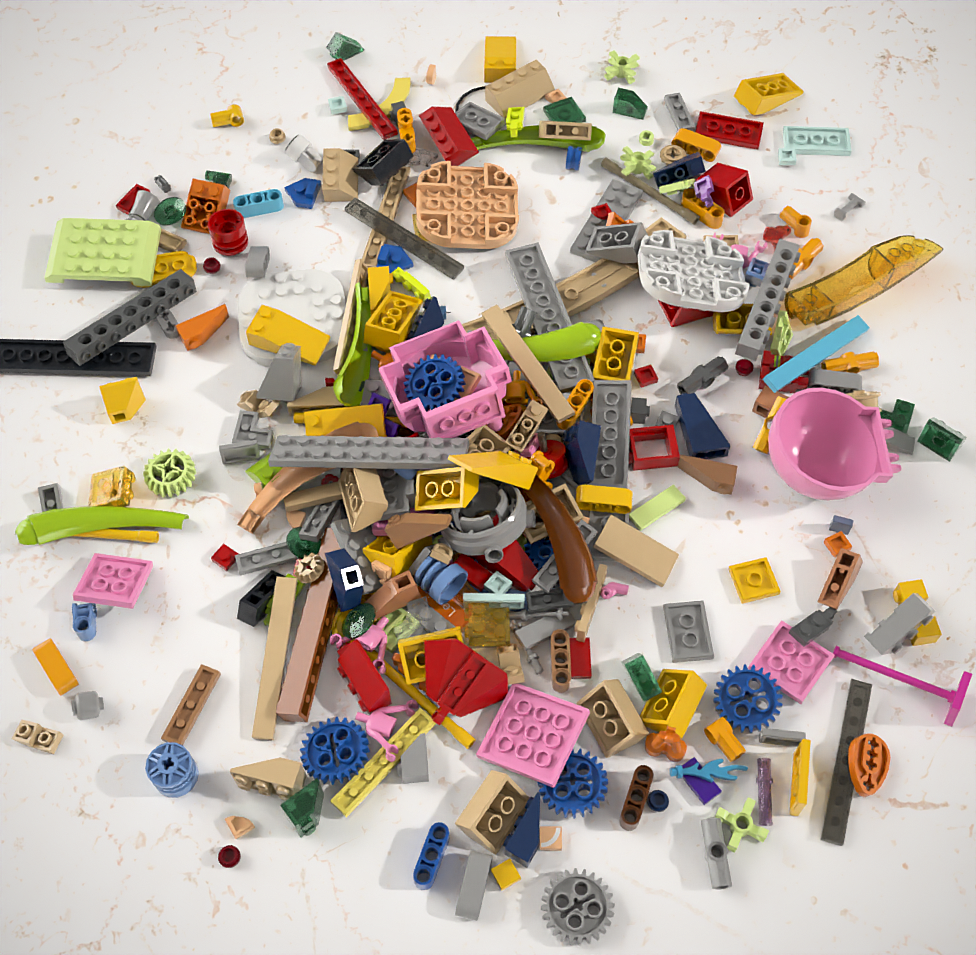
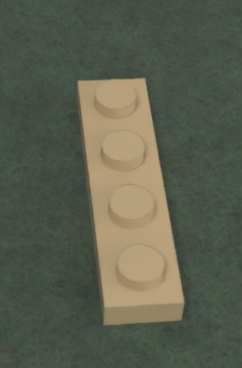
M599 565L596 571L598 584L595 585L594 594L587 603H583L581 606L580 615L582 617L581 620L576 621L574 632H577V641L585 642L601 589L607 576V565Z

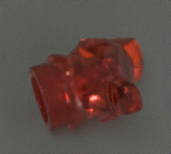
M788 224L776 226L775 228L766 226L762 240L771 242L775 251L779 239L787 237L791 233V228Z

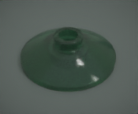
M179 197L166 198L155 208L154 218L160 225H173L185 215L186 204Z
M296 527L290 530L286 537L289 550L302 560L304 555L309 556L311 553L317 555L321 547V538L318 542L301 540L299 532L302 527Z
M362 603L347 614L342 624V633L346 638L356 639L368 631L376 616L374 606L370 603Z

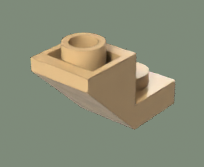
M257 390L245 391L240 396L241 400L237 405L246 411L258 412L259 418L269 417L280 404L277 400L258 399L256 396Z
M503 643L501 646H497L500 669L507 673L508 685L525 682L517 644Z

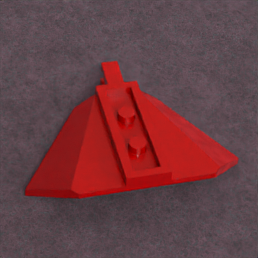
M457 638L424 640L426 695L440 706L431 716L433 722L440 726L448 713L461 718L505 699L508 693V676L505 671Z

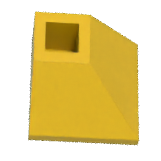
M137 377L126 378L125 380L99 386L112 424L131 420L146 401Z

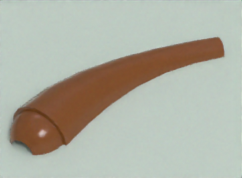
M536 474L530 489H522L534 503L545 524L555 556L560 588L563 589L569 601L573 603L586 602L593 596L595 585L598 584L592 555L582 532L565 505Z

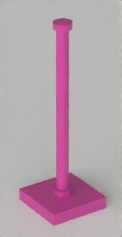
M837 645L833 651L835 655L833 658H842L948 699L947 702L951 704L944 724L953 726L961 709L972 673L964 671L956 690H951L950 692L841 650Z

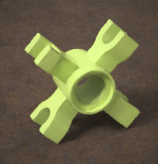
M615 50L609 52L611 58L608 59V62L614 66L605 68L607 74L604 77L609 81L616 76L618 78H626L629 84L634 83L635 79L633 76L636 75V72L631 70V68L639 67L636 61L640 60V57L634 54L627 58L625 56H618Z
M628 146L624 147L622 151L626 154L621 155L620 159L626 161L624 162L626 168L622 169L621 173L625 176L631 172L634 174L643 173L648 180L653 178L654 175L650 171H655L656 167L649 164L652 162L650 158L655 153L650 150L645 153L639 151L633 153Z
M749 797L745 801L742 811L736 815L729 813L719 807L715 815L716 818L721 819V823L730 826L732 836L727 849L734 853L738 848L741 838L747 834L763 843L769 833V830L753 824V819L750 815L756 801ZM736 821L744 822L746 829L739 828Z

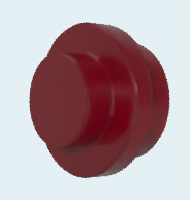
M214 257L207 258L203 264V269L208 274L217 273L221 268L220 262Z
M740 359L737 361L735 369L740 376H748L753 372L754 365L748 359Z
M233 845L223 847L218 854V861L225 868L235 867L241 859L239 849Z

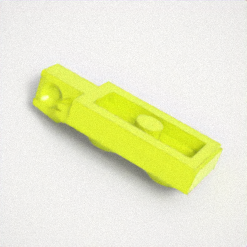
M525 107L508 108L506 129L511 131V137H517L518 130L523 128Z
M400 267L391 272L393 273V279L396 282H401L403 287L408 292H413L416 298L423 299V302L427 298L430 299V291L410 273L404 272Z

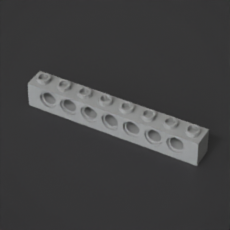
M779 239L739 339L735 355L756 361L758 355L763 354L766 346L763 342L769 339L771 331L768 329L774 326L776 317L773 316L779 313L781 307L779 301L783 302L786 294L784 288L788 289L791 281L789 275L793 276L796 265L793 264L794 262L798 263L801 255L798 252L799 244Z

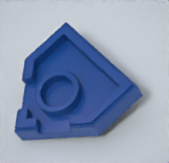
M303 178L284 187V189L293 200L295 206L312 209L322 184L321 180Z
M389 244L381 246L377 258V267L389 266V273L393 272L397 267H400L402 270L414 267L413 261L401 246Z

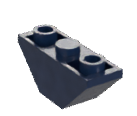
M432 296L430 299L427 298L422 307L424 311L422 315L419 314L414 323L416 327L414 331L411 330L406 340L443 326L444 319L437 297Z
M344 548L325 553L340 612L360 607L364 584L358 564Z

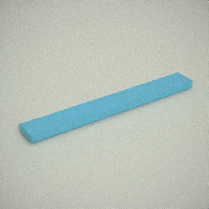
M857 315L767 374L762 380L776 393L867 332L870 327Z

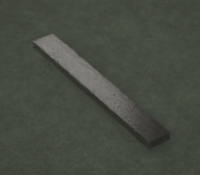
M355 197L345 206V212L454 280L464 270L463 264Z
M851 679L820 837L822 841L839 846L844 845L854 790L848 763L849 746L856 737L864 734L873 685Z

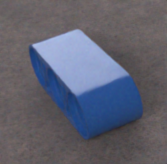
M442 822L434 823L429 829L413 872L414 883L420 890H428L434 884L449 843V829ZM437 831H443L446 835L442 839H436L434 834ZM429 852H435L438 856L435 860L430 861L426 859V855ZM421 873H427L430 876L426 882L418 880V876Z

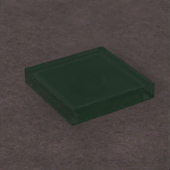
M572 97L543 106V111L550 121L586 122V116Z

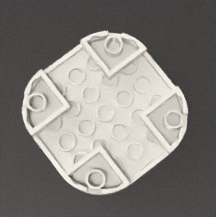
M670 230L654 231L651 236L645 235L641 241L637 255L640 281L644 289L654 298L674 306L714 312L733 311L744 303L749 290V283L745 282L742 268L744 259L737 249L734 248L732 250L725 241L706 236L705 241L673 237V231Z
M317 269L269 273L265 275V278L251 280L242 289L238 298L239 336L245 354L249 358L256 360L257 364L270 367L276 353L251 346L248 343L246 330L262 304L278 309L330 335V340L318 362L334 357L337 352L346 308L344 289L339 280L332 274Z

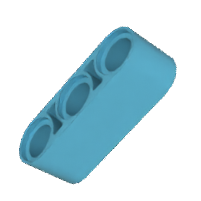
M278 189L239 195L233 199L234 209L240 212L244 218L278 212L284 207L282 193Z

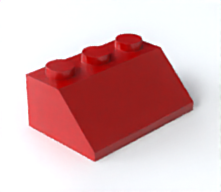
M358 639L354 640L337 659L339 664L337 671L342 679L346 678L349 684L347 687L353 696L356 694L359 698L357 703L362 712L367 711L370 716L376 709L392 704L390 691Z

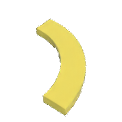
M410 77L395 78L392 92L384 102L378 105L388 119L390 118L391 104L405 101L409 95L411 87ZM363 113L348 115L349 131L369 128V125H371Z

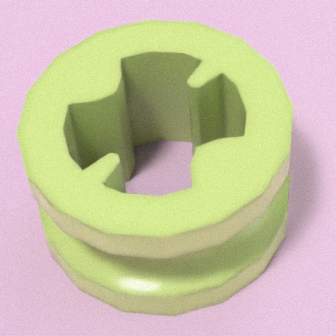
M648 130L642 131L639 135L640 144L643 146L652 145L654 134Z

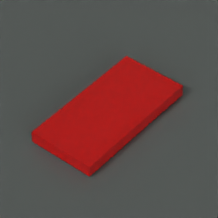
M700 111L695 132L715 139L720 143L758 150L764 122Z

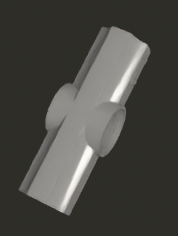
M716 817L701 820V827L706 850L705 859L708 862L712 889L732 887L727 859L728 849L724 842L721 819ZM711 850H719L721 852V857H714L711 853Z

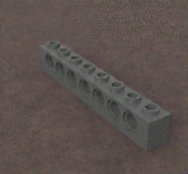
M182 269L176 271L63 341L67 355L81 366L155 319L157 315L163 314L166 309H171L196 293L194 279Z

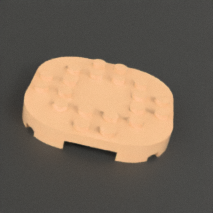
M442 161L432 164L430 169L423 170L419 175L416 192V224L420 233L428 241L449 248L493 249L507 244L515 236L519 223L518 185L512 174L508 175L504 172V168L491 163H484V167L451 166V161Z

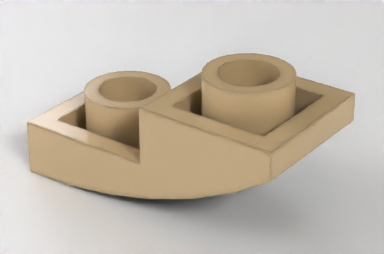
M22 719L11 739L29 747L54 754L64 735L59 731L44 728L38 723Z

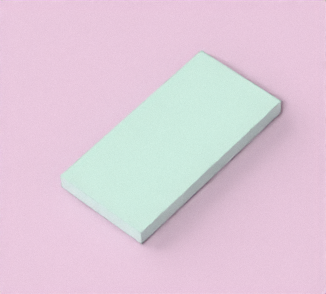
M783 126L784 148L795 149L796 154L851 155L849 128Z

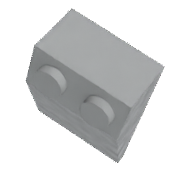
M642 222L595 227L585 252L589 255L623 264L637 263L641 241L648 234Z

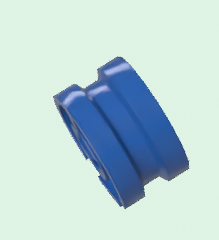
M568 146L567 170L573 168L579 171L582 147L573 148V146Z

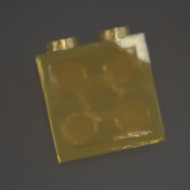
M123 465L92 474L88 506H130V500L134 498V493L131 489L132 483L136 480L134 473Z
M468 603L469 609H464V621H469V626H464L465 638H469V646H510L509 608H489V603Z

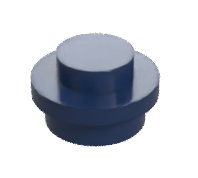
M661 790L650 792L647 797L648 807L654 812L666 810L669 805L667 794Z

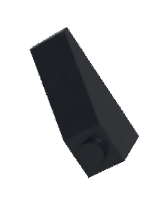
M271 570L239 600L237 619L255 627L266 616V606L274 595L276 578L286 576Z

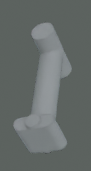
M851 193L848 197L851 201L842 209L837 208L834 211V216L843 221L847 212L856 205L863 207L866 201Z

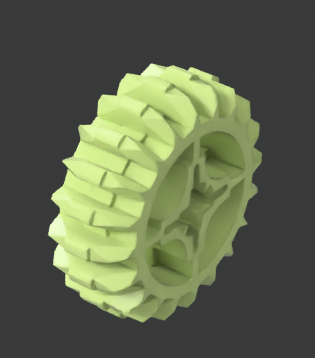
M169 448L167 452L160 450L159 455L153 453L154 459H148V464L144 465V482L148 489L153 491L156 496L160 494L164 498L168 494L172 498V495L175 493L179 496L180 491L186 492V487H192L191 482L195 481V464L184 451L179 452L175 449L171 452ZM177 465L183 466L184 470H181ZM156 476H159L162 482L156 480Z

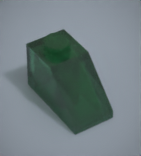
M335 32L326 46L330 56L334 59L341 58L344 61L365 50L357 40Z
M618 87L614 97L612 113L644 120L648 106L634 91Z
M638 652L621 661L630 681L643 702L662 693L643 654Z

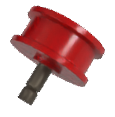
M539 432L537 434L539 447L536 451L543 452L545 458L555 463L554 469L547 479L555 478L563 474L568 468L565 446L557 440H546L545 432Z

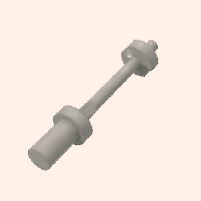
M557 608L558 612L529 614L527 609H522L521 611L508 612V620L522 619V621H527V619L545 616H557L558 620H563V616H568L569 613L563 612V608Z
M515 620L511 621L512 626L510 630L512 633L522 628L521 623L516 624ZM531 649L526 650L527 662L531 663L537 675L541 674L544 670L538 660V654L534 653Z

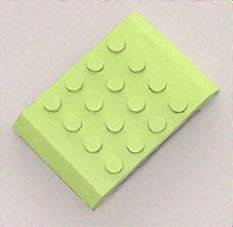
M62 218L56 223L44 279L48 283H64L65 279L132 281L134 286H152L161 227L154 222L141 220Z

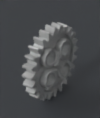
M574 868L573 874L570 875L566 869L565 877L558 873L556 875L557 882L550 879L549 883L552 888L545 887L544 889L548 896H542L541 900L547 904L542 905L541 910L547 911V913L542 916V919L550 920L546 928L554 927L552 935L555 936L560 933L561 942L567 937L569 938V945H572L574 939L577 940L579 946L582 944V939H585L589 945L592 936L598 941L600 938L598 932L606 933L607 930L603 925L611 926L612 922L607 917H614V912L609 909L614 908L615 903L608 902V900L613 897V893L606 894L609 886L600 885L602 877L594 880V872L590 876H586V869H583L582 874H578L577 868ZM583 886L587 893L585 895H578L575 892V888ZM589 896H595L594 899H591L582 905L581 911L578 908H576L572 912H570L565 918L560 917L562 914L572 910L575 902L577 905H580ZM564 898L568 905L560 908L556 905V900ZM591 905L597 906L600 913L598 915H591L587 908ZM577 918L581 925L578 928H573L569 925L568 920Z

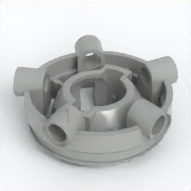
M482 477L479 480L478 492L466 508L438 510V514H450L452 516L451 521H454L456 526L455 528L450 522L448 528L441 530L443 537L438 539V543L446 544L452 551L461 554L485 555L488 562L496 563L503 558V548L513 543L525 528L535 527V512L533 509L527 510L525 500L515 485L489 477ZM510 497L513 498L512 505H509L508 502ZM483 511H494L498 514L499 523L494 527L493 521L488 514L479 518L473 517Z

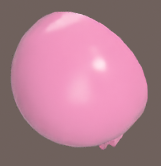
M808 388L796 392L784 401L772 420L768 436L769 454L772 464L781 479L789 487L807 497L827 501L845 499L863 491L872 482L887 483L893 477V473H898L902 469L900 464L890 463L899 460L898 454L888 453L885 440L894 437L892 430L884 429L891 426V420L881 419L879 407H866L849 395L837 390Z

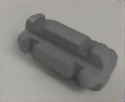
M162 175L154 178L155 183L164 193L171 191V185L168 184Z

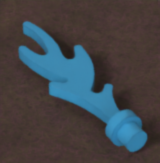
M717 759L707 763L701 770L697 769L699 766L697 762L695 765L684 769L681 765H676L674 768L669 769L671 777L682 778L683 775H691L712 783L714 779L711 776L722 780L735 781L738 777L729 775L727 772L733 770L747 771L748 767L742 765L719 767L718 765L722 764L724 760Z

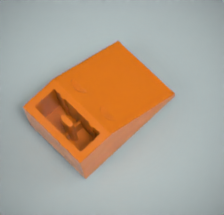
M192 178L181 228L210 234L208 219L215 212L226 209L231 190L222 184Z

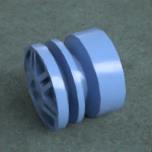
M428 556L417 569L414 581L418 586H421L423 591H429V596L439 605H443L453 599L462 589L467 580L468 573L459 564H453L452 558L447 565Z
M175 742L161 744L151 751L146 760L145 769L147 777L164 796L178 798L186 795L194 788L198 781L199 771L197 764L183 745Z

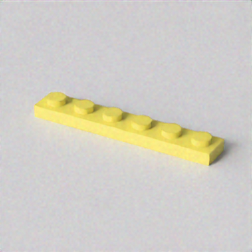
M420 707L387 741L390 745L393 744L398 747V754L391 752V754L395 755V761L389 762L386 759V749L382 747L364 765V768L358 771L359 774L355 775L330 800L331 804L347 818L401 761V755L421 733L426 735L435 726L436 723L433 722L431 716Z

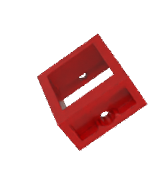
M674 425L630 429L629 464H632L633 471L678 466L680 454ZM665 439L668 455L637 458L635 442Z

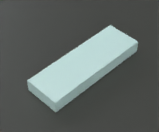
M463 593V608L524 609L525 594Z

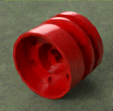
M222 209L212 214L208 219V229L213 248L221 255L231 256L239 254L246 249L249 244L244 217L240 212L233 209Z

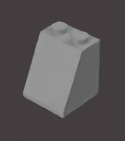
M286 343L280 347L256 395L258 399L294 401L301 388V346Z

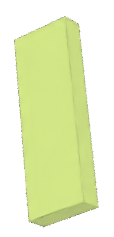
M673 484L631 512L629 519L642 531L685 502L686 497Z

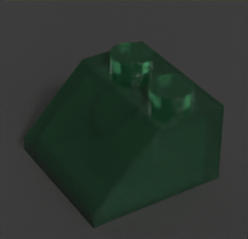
M932 417L927 421L917 442L950 462L960 450L967 437L946 425L943 421Z
M317 778L280 805L285 817L300 838L304 835H311L316 830V826L319 825L324 792Z

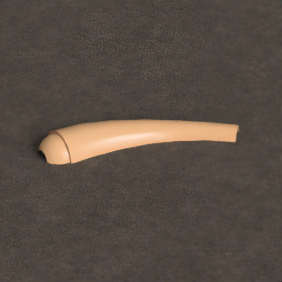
M358 421L325 435L379 437L373 425L359 423ZM283 467L254 499L237 525L253 534L267 514L283 498L305 482L335 468Z

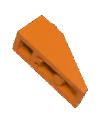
M223 304L175 325L187 351L203 345L229 318L227 307Z

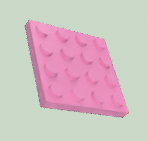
M512 684L476 755L479 759L554 788L590 711L582 706L524 685Z

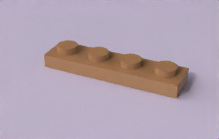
M203 664L200 665L161 737L162 741L166 743L175 742L180 745L185 743L221 676L220 671Z

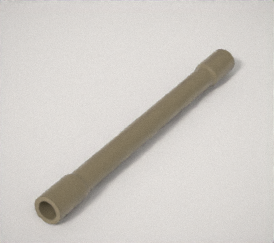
M607 157L601 162L603 168L618 175L635 187L642 189L643 192L675 211L690 223L695 225L698 222L699 215L681 206L666 195L660 194L658 190L631 173L625 176L621 173L623 168Z

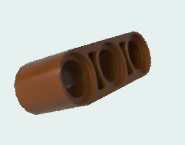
M640 765L635 769L621 811L619 823L627 831L637 828L653 781V770L647 765ZM644 774L648 777V780L641 781L638 775ZM638 794L642 800L639 802L634 801L631 795ZM631 814L636 820L628 822L624 816Z

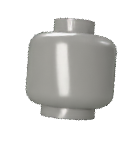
M96 691L80 692L75 695V699H72L73 716H77L79 720L97 718L100 710L104 709L103 697H98Z

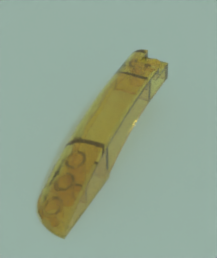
M913 235L898 236L871 246L868 251L837 271L813 283L787 292L784 299L787 314L791 320L798 318L805 326L811 323L817 326L832 320L891 289L943 252L944 248L926 238L924 240L915 239Z

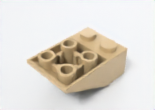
M281 757L230 769V773L240 789L250 791V789L259 790L258 792L265 796H271V794L278 795L280 799L289 802L292 799L299 800L306 779V773L301 762Z

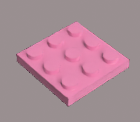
M94 553L73 593V600L133 609L153 568V562Z
M781 620L752 660L748 669L751 670L752 665H755V671H759L762 667V674L765 675L770 672L769 679H777L774 687L781 686V692L802 704L835 655L814 641L803 647L789 634L792 627Z

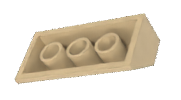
M536 59L485 86V101L501 117L506 119L509 107L526 108L545 98V94L554 91L555 88L546 68Z
M343 468L338 484L351 531L357 532L381 520L383 513L387 511L388 501L385 499L384 488L381 486L380 476L376 468Z

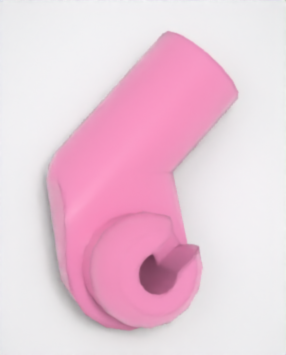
M610 582L601 589L600 595L604 599H609L617 593L627 595L629 585Z

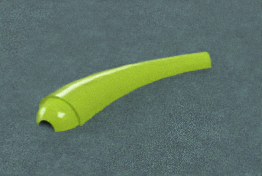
M539 125L524 126L522 130H518L517 137H511L510 130L497 131L487 140L478 136L471 138L478 150L502 145L533 144L568 149V146H573V148L582 147L581 151L590 152L599 149L604 144L606 134L597 126H592L591 140L539 138Z
M360 282L355 285L357 309L353 342L347 359L333 386L338 401L349 407L360 406L364 388L361 392L359 388L361 382L369 378L372 351L371 345L363 343L365 324L371 317L368 287L361 288Z
M579 322L562 329L523 337L522 339L539 362L573 359L594 353L599 346L601 330L592 323ZM492 339L503 359L513 361L498 339Z
M69 507L27 515V518L22 520L16 527L15 534H17L20 544L41 545L84 532L116 527L153 526L182 530L183 520L189 519V515L134 507Z

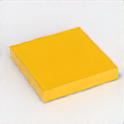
M767 557L729 566V573L742 604L780 595V588Z

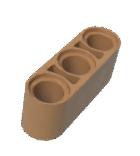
M557 629L551 634L550 641L551 684L554 691L564 693L570 688L571 682L569 634L565 630ZM561 639L565 643L557 644L555 640ZM561 658L566 662L561 664L556 662V659ZM564 678L566 682L559 683L556 679Z

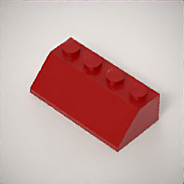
M432 106L418 115L445 161H451V166H459L479 153L452 107Z

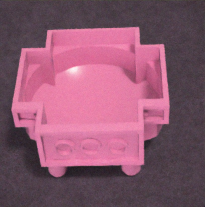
M458 320L389 347L394 362L378 369L393 402L396 414L407 428L414 432H426L429 438H454L486 424L494 432L501 429L503 425L501 418L505 417L501 399L506 395V384L512 382L509 367L485 327L466 333ZM432 354H437L438 357H441L444 354L446 359L450 356L453 361H457L458 365L481 374L482 378L471 395L433 410L429 409L428 412L425 411L419 397L409 401L404 391L406 387L403 383L407 381L405 375H411L408 369H415L413 363L419 365L420 358L426 361L427 355L431 357Z

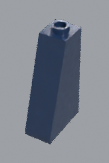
M695 393L677 395L675 409L677 416H679V423L689 456L706 460L728 456L730 443Z

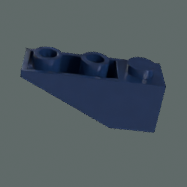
M696 152L653 172L659 189L660 186L682 181L704 173L706 170L700 153Z
M539 792L536 793L534 798L531 796L525 805L527 811L524 816L520 815L514 824L515 832L513 835L509 834L503 843L505 847L504 855L526 868L530 865L539 847Z

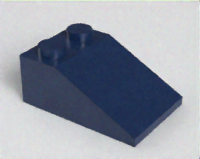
M581 420L564 431L562 440L564 441L565 455L573 481L577 485H587L594 480L601 425Z

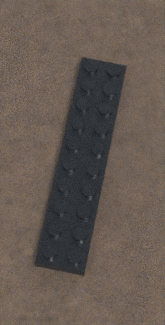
M0 339V373L151 376L157 348L155 342H117L79 366L67 355L63 344L65 340Z

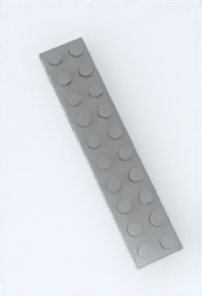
M539 242L505 250L506 259L525 307L537 312L532 323L536 335L571 326L572 323ZM585 355L573 359L547 362L555 384L562 394L573 391L577 383L582 379H588L594 385L595 379Z
M283 435L277 436L268 462L270 467L435 470L457 468L461 466L448 460L449 455L468 454L469 438Z

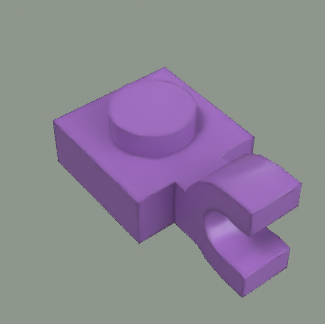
M708 175L693 183L696 196L701 198L702 202L705 201L707 208L714 205L710 196L714 188L712 179Z

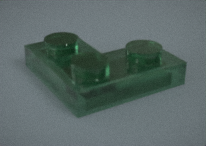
M896 399L892 412L885 410L880 412L881 419H890L892 423L890 427L907 434L915 404Z

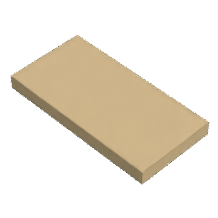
M613 515L609 516L593 546L595 549L660 587L665 585L679 556L675 551Z

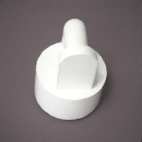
M301 134L296 135L285 149V154L296 163L299 162L310 172H315L318 168L317 165L322 162V158L311 147L312 143Z

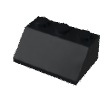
M405 139L384 140L353 168V171L372 186H384L392 176L399 173L400 168L410 162L409 160L414 155Z

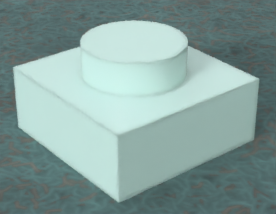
M344 96L328 99L332 115L348 112Z
M779 148V165L795 166L797 162L795 149Z
M496 571L484 584V588L490 593L505 594L512 586V581Z

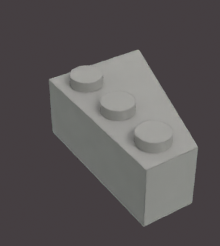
M918 593L910 595L893 610L894 612L886 620L883 619L879 622V626L871 634L868 632L864 635L881 655L891 654L892 652L896 654L903 648L902 643L907 638L911 640L919 632L917 628L922 624L924 626L927 625L934 618L932 614L936 611Z

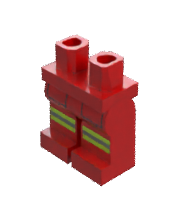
M764 350L758 389H763L765 386L768 387L762 379L792 359L793 356L773 355L771 351ZM800 376L779 391H790V393L795 394L796 389H807L809 378Z

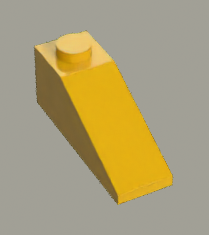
M389 266L368 268L371 316L391 290L390 284H394L393 273H389Z

